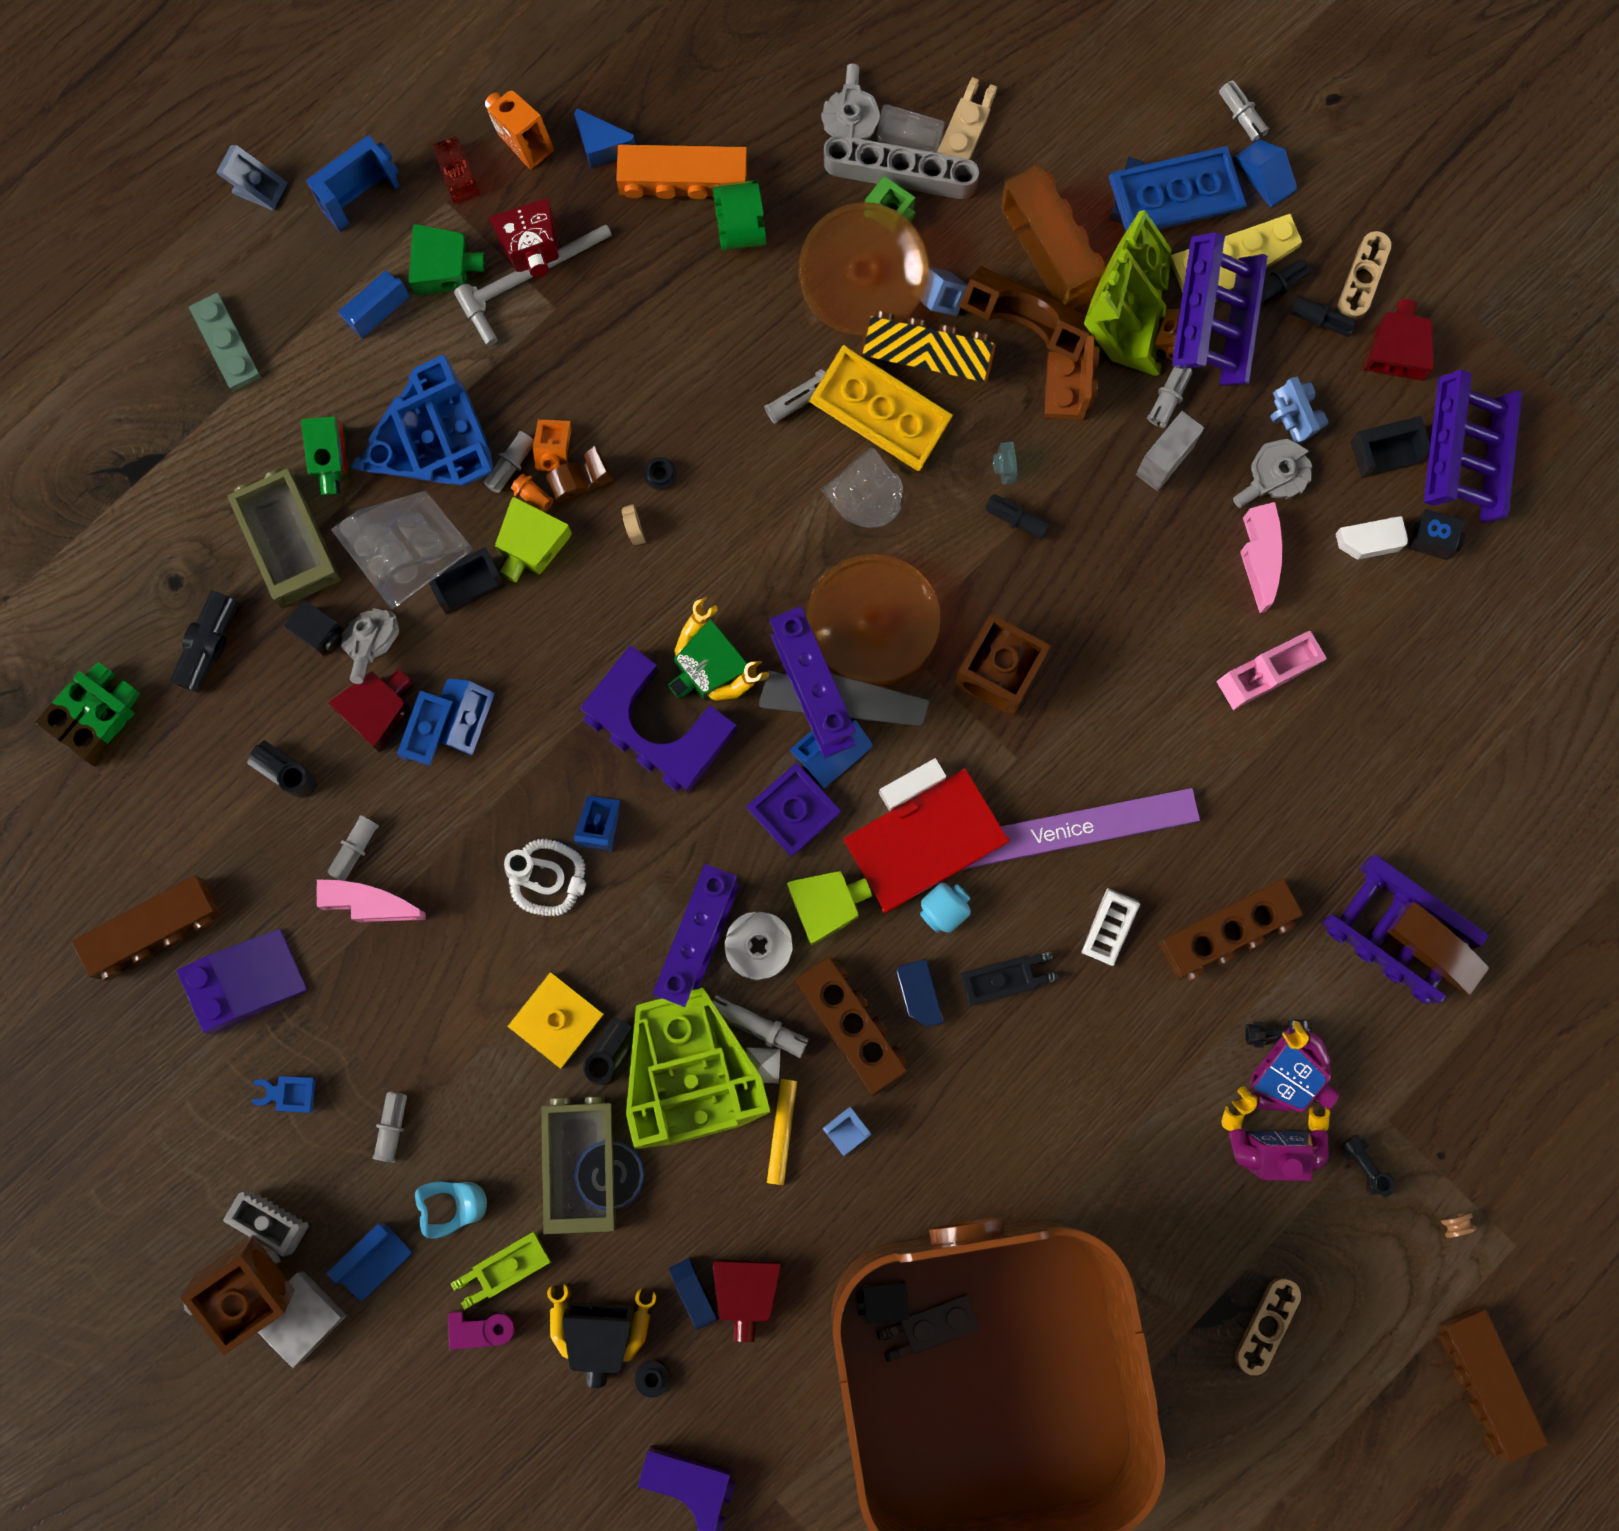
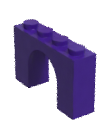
M630 645L580 707L586 716L583 721L597 732L603 728L612 735L609 739L610 742L623 752H626L629 748L637 754L636 761L649 772H652L655 768L665 776L662 781L677 793L680 789L689 793L736 734V724L709 705L687 734L675 742L656 744L640 737L632 726V710L637 699L659 671L655 663Z
M650 1446L637 1487L671 1496L682 1501L693 1513L698 1531H722L726 1517L720 1516L719 1513L723 1501L730 1503L736 1481L729 1479L731 1469Z

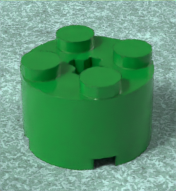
M758 180L713 186L721 251L766 245Z

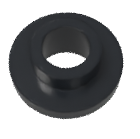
M654 458L644 468V479L655 490H665L672 486L676 480V468L666 458ZM663 470L666 472V476L663 479H657L654 477L655 473Z
M658 1361L645 1362L636 1371L635 1386L643 1396L649 1398L658 1397L669 1386V1371ZM649 1373L656 1374L659 1379L658 1384L649 1386L645 1380L646 1375Z

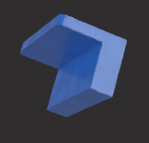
M385 270L341 308L338 313L362 339L410 296L403 282L399 278L394 279Z
M448 678L440 697L452 701L453 706L439 744L446 745L464 754L473 755L495 693L471 681Z
M423 691L419 692L397 752L400 759L405 761L410 759L431 766L453 706L452 701Z
M851 718V721L856 730V733L852 734L855 746L824 759L812 731L790 749L793 756L810 771L822 788H826L873 746L854 718Z
M386 1222L378 1223L326 1274L335 1284L342 1282L359 1301H363L412 1254V1251Z

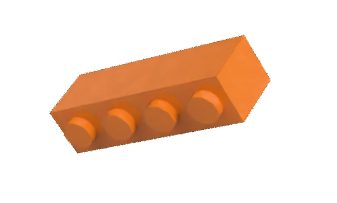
M618 145L616 181L619 195H625L629 198L654 195L662 199H671L675 196H689L692 199H705L707 196L714 197L713 186L747 181L746 147Z

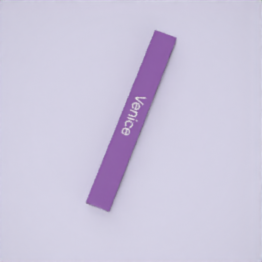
M1190 788L1001 826L1010 842L964 869L1197 823L1200 821L1193 789Z

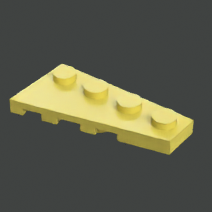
M1291 214L1225 236L1223 253L1236 259L1265 254L1268 256L1267 269L1298 249L1302 244V240ZM1189 249L1173 254L1170 257V264L1182 293ZM1220 267L1218 285L1228 290H1233L1236 273Z

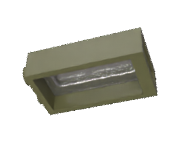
M288 468L273 470L267 473L264 479L253 484H242L233 493L227 495L272 599L281 608L342 581L297 480Z
M605 1097L585 1098V1104L571 1105V1098L550 1099V1106H541L543 1233L616 1231L614 1104H605ZM605 1141L606 1210L597 1209L584 1201L577 1190L574 1177L577 1162L584 1151L595 1143Z

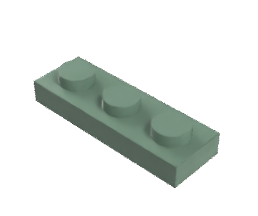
M215 293L189 306L229 389L235 392L262 379L220 295Z

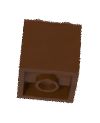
M990 614L960 667L954 686L1013 717L1051 645Z
M251 1235L196 1273L182 1294L181 1300L221 1353L226 1355L282 1316L288 1307L295 1289L256 1237Z

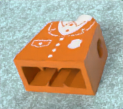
M512 90L503 96L498 92L488 96L485 106L488 109L487 111L496 132L530 170L555 151L541 115ZM526 131L527 134L524 138L522 134Z

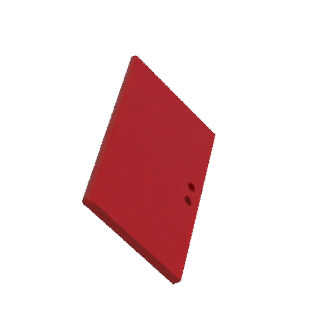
M966 769L959 771L843 838L882 906V912L885 914L1010 842V839L1004 834Z

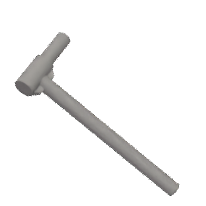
M605 224L559 248V258L547 263L548 267L551 268L611 237L612 234L608 226ZM529 270L523 272L515 271L480 290L469 284H463L455 289L454 294L468 319L473 321L486 346L495 344L498 339L484 316L485 302L532 278L533 276L530 275Z

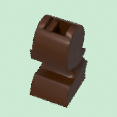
M595 446L584 454L586 463L582 465L565 463L552 470L546 476V480L554 492L556 502L570 501L582 492L588 494L592 489L596 487L603 488L614 481L603 455Z

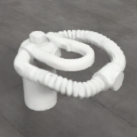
M543 838L541 841L537 839V841L533 840V843L529 842V845L526 844L523 850L511 851L507 854L504 862L505 872L509 878L508 883L511 885V897L514 898L513 900L519 907L533 914L559 916L560 914L563 915L564 912L567 913L573 907V903H576V896H583L587 884L582 879L585 874V863L581 859L582 856H579V853H576V850H573V848L563 845L559 841H552V839L548 841V839L544 840ZM538 848L554 849V851L569 857L576 867V874L572 876L567 893H569L568 897L561 905L538 906V904L529 903L527 899L522 897L520 886L527 887L541 894L550 895L560 890L564 883V873L558 864L530 856ZM536 865L540 866L541 869L546 867L554 870L558 877L556 884L545 888L538 885V882L533 883L529 881L533 866Z

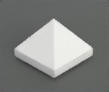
M746 1047V1054L762 1077L763 1083L779 1084L781 1049Z

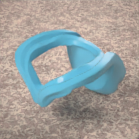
M435 1181L424 1184L415 1191L416 1205L418 1210L421 1211L420 1228L426 1238L445 1237L464 1225L478 1222L484 1217L487 1209L485 1192L479 1185L473 1182L450 1183ZM440 1193L451 1194L456 1202L457 1210L455 1217L445 1224H428V1212L424 1200Z

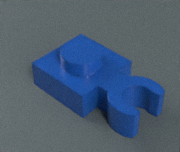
M279 1076L278 1086H275L269 1080L258 1079L254 1081V1085L264 1086L267 1094L263 1099H252V1104L267 1106L276 1101L275 1111L313 1113L316 1078Z

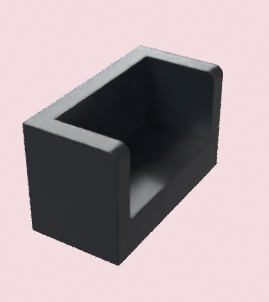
M1422 416L1358 431L1350 442L1361 478L1424 463L1429 458L1431 445Z
M486 547L425 576L446 615L505 586Z

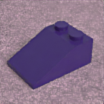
M281 929L207 955L176 970L202 1032L212 1035L218 1034L308 991Z

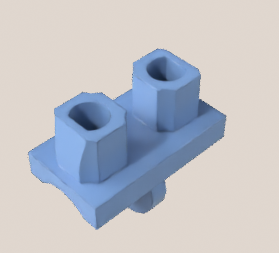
M1298 376L1288 379L1284 386L1273 392L1276 399L1274 403L1278 410L1270 418L1273 423L1283 422L1286 430L1290 431L1293 441L1297 444H1302L1328 424V420L1323 411H1312L1309 403L1315 399L1316 392L1311 382L1300 383Z

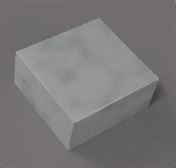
M1181 411L1144 456L1136 475L1158 492L1194 448L1204 427Z
M304 1271L296 1273L289 1280L295 1291L285 1313L258 1332L292 1368L299 1366L347 1316Z

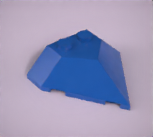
M444 354L413 369L408 377L410 381L401 395L395 397L369 437V444L360 458L356 457L350 466L351 469L458 486H466L493 473L492 452L471 400Z

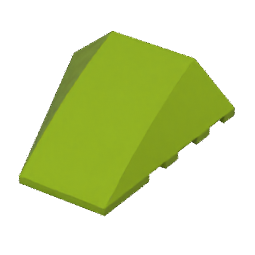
M1142 210L1136 215L1106 266L1093 295L1084 325L1111 361L1157 376L1160 375L1161 364L1156 362V353L1160 348L1155 343L1158 337L1159 320L1164 318L1166 314V304L1161 298L1162 291L1168 290L1172 249L1146 210Z

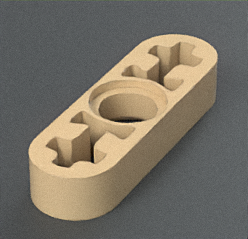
M1374 231L1364 237L1339 299L1338 313L1358 321L1363 318L1369 309L1391 250V241L1386 234ZM1376 243L1378 244L1379 251L1373 261L1367 260L1372 250L1371 245ZM1361 269L1368 270L1372 274L1373 281L1368 284L1361 283L1356 277V271ZM1355 293H1362L1357 302L1358 308L1355 311L1351 310L1350 302Z
M1277 1278L1267 1286L1235 1352L1236 1364L1243 1372L1249 1375H1260L1269 1367L1301 1300L1300 1289L1293 1281ZM1287 1285L1289 1287L1287 1292L1292 1297L1290 1301L1283 1300L1278 1310L1285 1312L1282 1318L1278 1313L1266 1308L1268 1304L1276 1307L1279 1296L1275 1294L1277 1288L1284 1289ZM1265 1316H1272L1277 1322L1275 1334L1269 1337L1263 1336L1258 1327L1260 1320ZM1254 1335L1260 1341L1270 1344L1268 1349L1260 1345L1256 1355L1261 1359L1258 1365L1252 1364L1248 1368V1360L1244 1358V1354L1246 1351L1254 1352L1257 1343L1251 1341Z

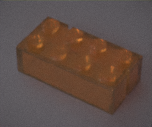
M1038 163L1005 180L1000 210L1013 232L1027 225L1031 226L1030 229L1018 234L1019 242L1053 299L1075 309L1092 300L1101 277L1105 273V264L1100 254L1094 253L1089 246V238L1085 229L1081 225L1077 226L1074 221L1069 202L1065 198L1061 199L1057 193L1056 182L1050 172L1045 173L1041 164Z

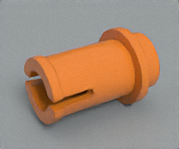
M520 475L511 486L514 496L523 498L528 504L545 513L554 502V498L533 482L534 478L532 476Z

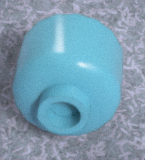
M941 882L922 899L921 907L923 910L920 912V915L935 932L939 933L942 930L946 933H951L970 916V907L966 902L971 898L959 884L951 887L949 884Z

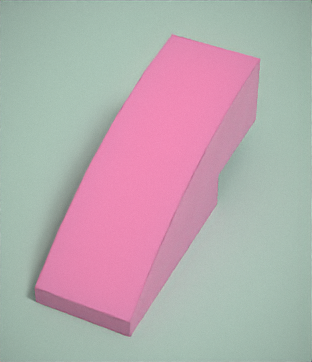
M1275 502L1250 508L1243 517L1250 542L1246 543L1240 553L1259 613L1266 612L1273 604L1282 567V536Z
M1308 631L1229 671L1216 682L1234 710L1306 672L1327 658L1311 631Z
M317 880V907L320 909H351V919L356 922L426 920L425 912L384 890L348 881Z

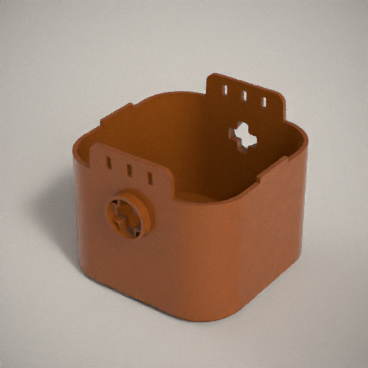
M1002 1217L938 1226L929 1229L930 1237L875 1247L858 1257L846 1269L838 1282L833 1296L831 1311L832 1330L858 1500L862 1516L869 1531H1132L1148 1516L1158 1500L1164 1482V1448L1146 1342L1142 1332L1133 1282L1125 1265L1109 1246L1086 1232L1056 1222L1029 1220L1003 1225ZM905 1281L909 1316L967 1294L980 1329L916 1354L912 1352L906 1356L886 1362L884 1354L889 1349L908 1344L909 1340L905 1331L887 1340H878L876 1332L902 1321L866 1324V1315L858 1314L857 1294L864 1293V1284Z

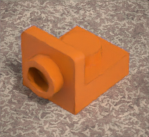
M538 419L533 443L536 470L551 472L555 468L568 463L567 453L571 436V421Z

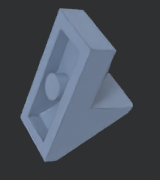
M230 145L216 172L234 186L232 189L233 194L270 210L275 209L288 184L287 181L237 145Z

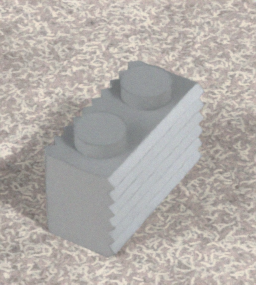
M255 1191L239 1193L223 1220L249 1237L254 1235L259 1243L281 1256L293 1254L309 1227L308 1222L303 1223L302 1218L297 1219L296 1215L291 1216L290 1212H285L284 1208L279 1209V1206L273 1205L272 1201L267 1202V1198H261V1194L256 1195Z

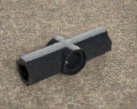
M210 591L197 622L191 623L184 634L182 648L184 650L170 678V682L189 691L199 693L213 661L219 660L225 650L227 643L226 632L240 604L238 601L217 591Z

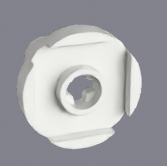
M763 912L746 913L736 919L729 927L725 940L726 957L731 967L741 976L755 981L770 979L782 972L789 963L793 951L791 934L786 924L777 916ZM754 937L758 940L765 938L768 941L765 945L767 951L763 955L759 952L755 954L750 952L753 946L751 940Z

